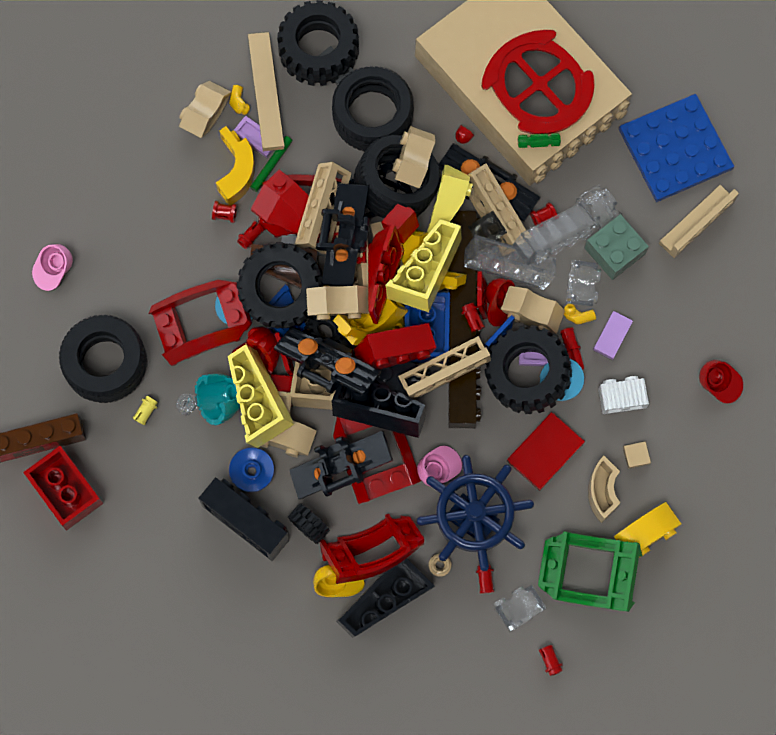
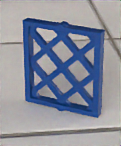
M511 315L485 343L484 347L489 350L491 344L494 346L497 344L496 338L499 335L504 337L507 334L506 331L513 327L515 317Z

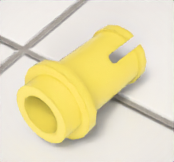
M146 396L145 399L142 398V404L132 417V419L144 426L153 410L158 408L156 406L158 402L149 396Z

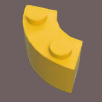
M667 502L627 526L616 534L614 538L624 542L639 543L642 556L651 551L649 546L663 537L665 540H668L677 533L675 529L681 525V522Z

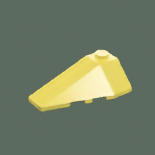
M444 165L436 197L437 200L432 210L431 222L429 223L427 233L432 230L440 219L451 222L464 203L465 196L469 197L473 184L469 183L470 176L449 165Z

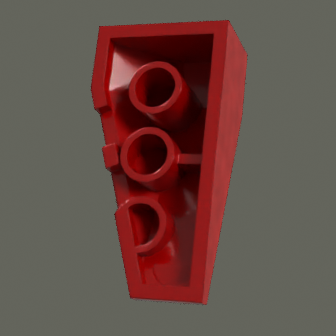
M392 224L375 234L372 243L368 245V311L373 324H378L387 300L386 284L395 277L404 253L396 226Z

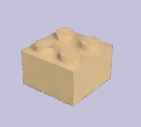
M295 361L290 392L293 406L332 410V399L335 392L330 394L322 386L306 378L301 379L297 377V371L302 364ZM321 365L318 370H310L331 381V371Z

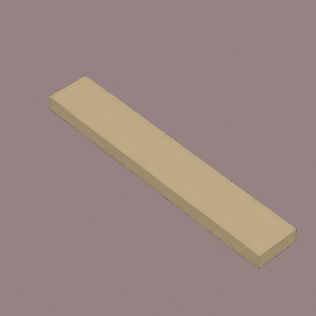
M269 32L248 34L263 151L284 149V140Z

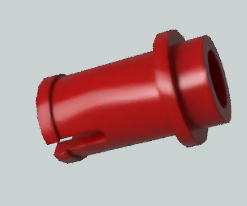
M254 221L243 234L238 235L239 239L237 242L244 249L251 248V244L264 232V228L259 223L257 225V222Z
M474 303L463 306V312H461L462 315H465L472 333L485 327L478 314V307Z
M489 565L487 571H482L480 566H477L478 570L476 573H478L480 594L494 592L492 580L494 569H491V565Z
M552 645L539 650L547 668L545 670L546 673L553 676L563 671L561 668L563 664L559 663Z

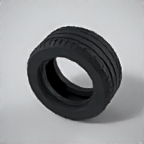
M370 66L356 69L354 72L352 71L350 74H347L334 91L332 116L336 131L346 144L348 143L349 146H353V148H357L360 151L363 150L365 152L367 147L378 138L387 135H403L404 132L408 133L413 122L414 101L412 92L407 82L401 79L400 75H397L395 72L393 73L392 70L387 68ZM377 92L388 96L395 104L397 111L394 117L385 125L366 127L358 123L351 116L349 108L353 101L361 94Z
M387 135L373 141L367 147L355 168L354 185L369 187L366 207L381 218H385L397 204L412 208L416 212V217H418L427 209L440 187V168L432 153L421 187L417 188L415 192L407 194L394 192L381 181L377 167L382 163H395V160L399 159L403 147L400 144L402 135Z

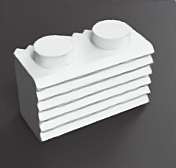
M630 376L625 378V381L616 382V379H609L603 381V384H600L598 388L603 414L645 409L649 405L644 378L638 379V376Z

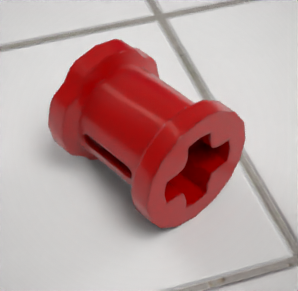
M215 201L212 220L223 219L234 223L237 204L231 206Z
M547 203L546 207L536 212L531 211L530 213L532 222L537 229H541L542 225L552 220H558L557 212L551 203Z

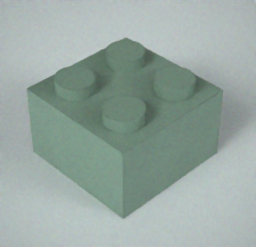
M620 214L587 240L584 249L611 280H614L642 258L649 246Z

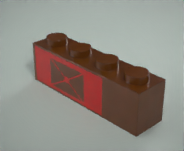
M76 413L0 433V463L55 449L59 446L63 447L85 441L86 437L81 418Z

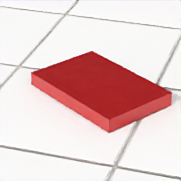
M551 412L507 459V462L540 491L585 441Z

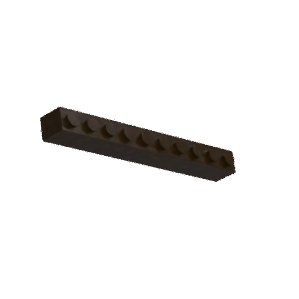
M457 211L450 222L461 226V242L449 266V272L466 274V283L458 286L457 289H449V351L476 336H480V330L471 332L465 315L461 314L463 306L474 303L477 306L476 273L480 271V260H476V252H480V239H476V231H480V218H476V211ZM475 344L469 347L466 355L470 356L480 351L478 345ZM457 356L449 357V366L460 361L461 358ZM480 367L449 382L448 428L475 429L476 422H480L481 410L476 408V400H480L481 395L480 387H476V379H480Z

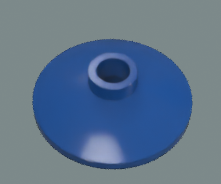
M245 448L236 453L229 465L230 478L240 490L246 492L260 491L268 486L273 478V461L261 449ZM250 468L256 469V473L254 475L248 474V470Z

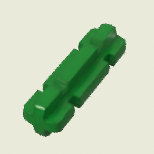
M551 133L550 136L548 134H530L529 137L527 135H519L517 142L519 148H527V146H560L561 136L559 133Z

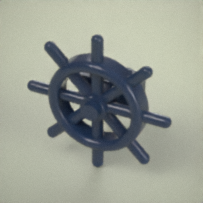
M464 455L462 457L463 476L454 479L447 486L432 476L426 479V483L441 493L437 503L436 514L418 517L417 524L422 526L438 523L442 535L448 541L439 554L441 561H446L455 548L467 552H478L480 569L487 571L489 569L487 550L498 546L504 539L518 549L525 547L524 541L512 534L510 530L514 522L515 511L531 509L534 507V502L532 500L513 502L508 490L502 485L512 470L510 465H504L494 479L484 474H473L471 458L468 455ZM475 485L487 487V490L479 500ZM466 486L468 495L466 496L462 493L459 496L455 492ZM495 493L502 501V504L486 506ZM450 500L455 503L451 510L446 512L448 501ZM500 513H505L504 522L501 526L498 524L500 519L497 516ZM448 521L458 527L456 532L450 528ZM492 531H494V532L496 533L494 536H492L491 538L487 539V538L490 536V534L492 533ZM467 533L472 538H474L475 541L463 539V537Z

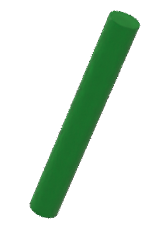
M285 136L283 139L284 149L275 150L250 186L253 191L257 192L262 183L293 140L290 137Z

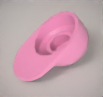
M51 244L41 250L32 270L33 280L40 289L50 291L60 285L65 273L72 267L73 258L71 252L61 244Z
M439 446L419 461L417 473L420 480L427 486L429 485L426 483V479L429 476L445 484L461 472L462 461L458 453L451 447Z

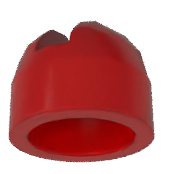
M462 125L459 126L455 133L456 141L461 144L468 143L474 136L471 131Z

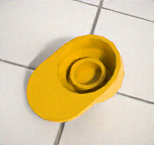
M330 565L319 568L313 578L315 592L323 597L353 596L359 593L365 585L364 580L336 584V575Z

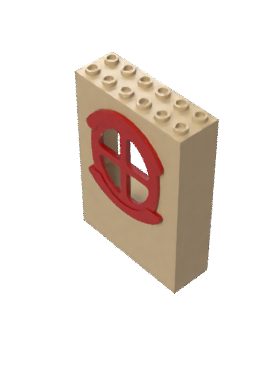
M467 0L416 38V59L529 186L534 182L536 184L540 183L546 177L547 172L551 169L553 171L558 169L566 157H573L579 151V147L583 144H590L595 139L597 133L600 131L602 133L605 132L612 125L611 122L615 119H622L628 112L627 108L630 105L632 93L547 0ZM527 51H542L554 55L560 60V63L544 76H539L522 58V54ZM512 62L516 63L533 82L531 86L514 98L509 96L505 86V71ZM564 70L571 72L575 82V96L569 105H565L547 85L549 81ZM536 91H541L558 109V113L549 117L535 116L522 110L520 104ZM551 133H559L561 136L560 146H527V148H519L517 142L519 135H527L529 137L530 134H548L550 136Z

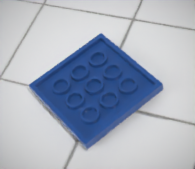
M696 94L619 126V131L656 203L731 171L734 168L726 149Z

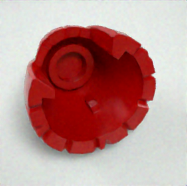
M254 327L248 332L247 342L238 346L231 354L247 344L258 351L269 375H271L280 357V353L274 350V346L277 344L275 334L266 327Z

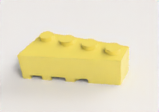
M440 219L423 239L421 246L413 251L407 263L399 268L393 280L390 279L386 284L387 299L429 312L461 242V226Z
M245 344L230 354L228 361L233 383L236 385L237 402L241 408V421L246 432L245 440L246 443L259 448L295 424L258 351Z

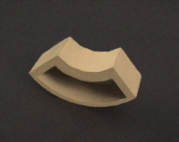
M211 81L200 84L196 89L194 100L180 114L181 122L179 127L200 138L204 137L221 115L231 95V91Z
M410 126L408 133L404 132L400 144L403 147L399 159L395 160L392 171L396 172L395 180L420 188L428 170L429 159L435 144V135Z
M367 286L306 288L308 316H317V320H330V316H337L338 314L348 315V319H361V314H369Z
M509 286L501 310L508 315L507 319L512 315L515 317L514 322H521L530 327L535 325L539 327V330L545 328L553 334H557L565 312L557 301L541 297L527 288Z
M293 421L295 425L261 447H277L285 450L287 455L296 458L299 455L308 456L317 431Z
M605 456L597 463L588 485V498L591 509L601 523L620 505V501L614 491L615 479L620 471Z

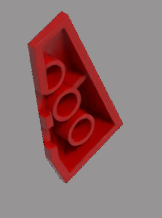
M279 169L264 183L251 207V211L269 225H277L285 228L287 232L298 234L309 195ZM320 234L318 235L316 243H319Z

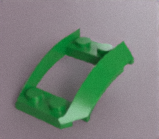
M563 531L562 534L545 540L538 586L554 600L629 612L635 604L632 599L639 556L643 557L640 544ZM569 546L614 553L607 597L562 589Z

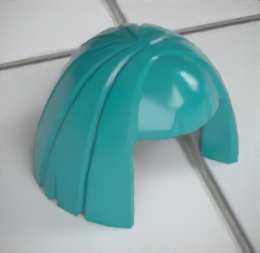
M205 374L197 379V385H195V394H197L195 396L196 404L200 407L201 415L209 424L220 425L237 413L240 409V404L237 402V390L232 377L223 374Z

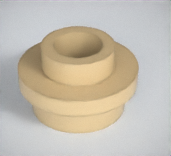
M436 554L429 561V570L433 575L443 577L450 572L451 561L449 558L446 561H441L439 554ZM442 562L444 564V568L437 569L436 563Z

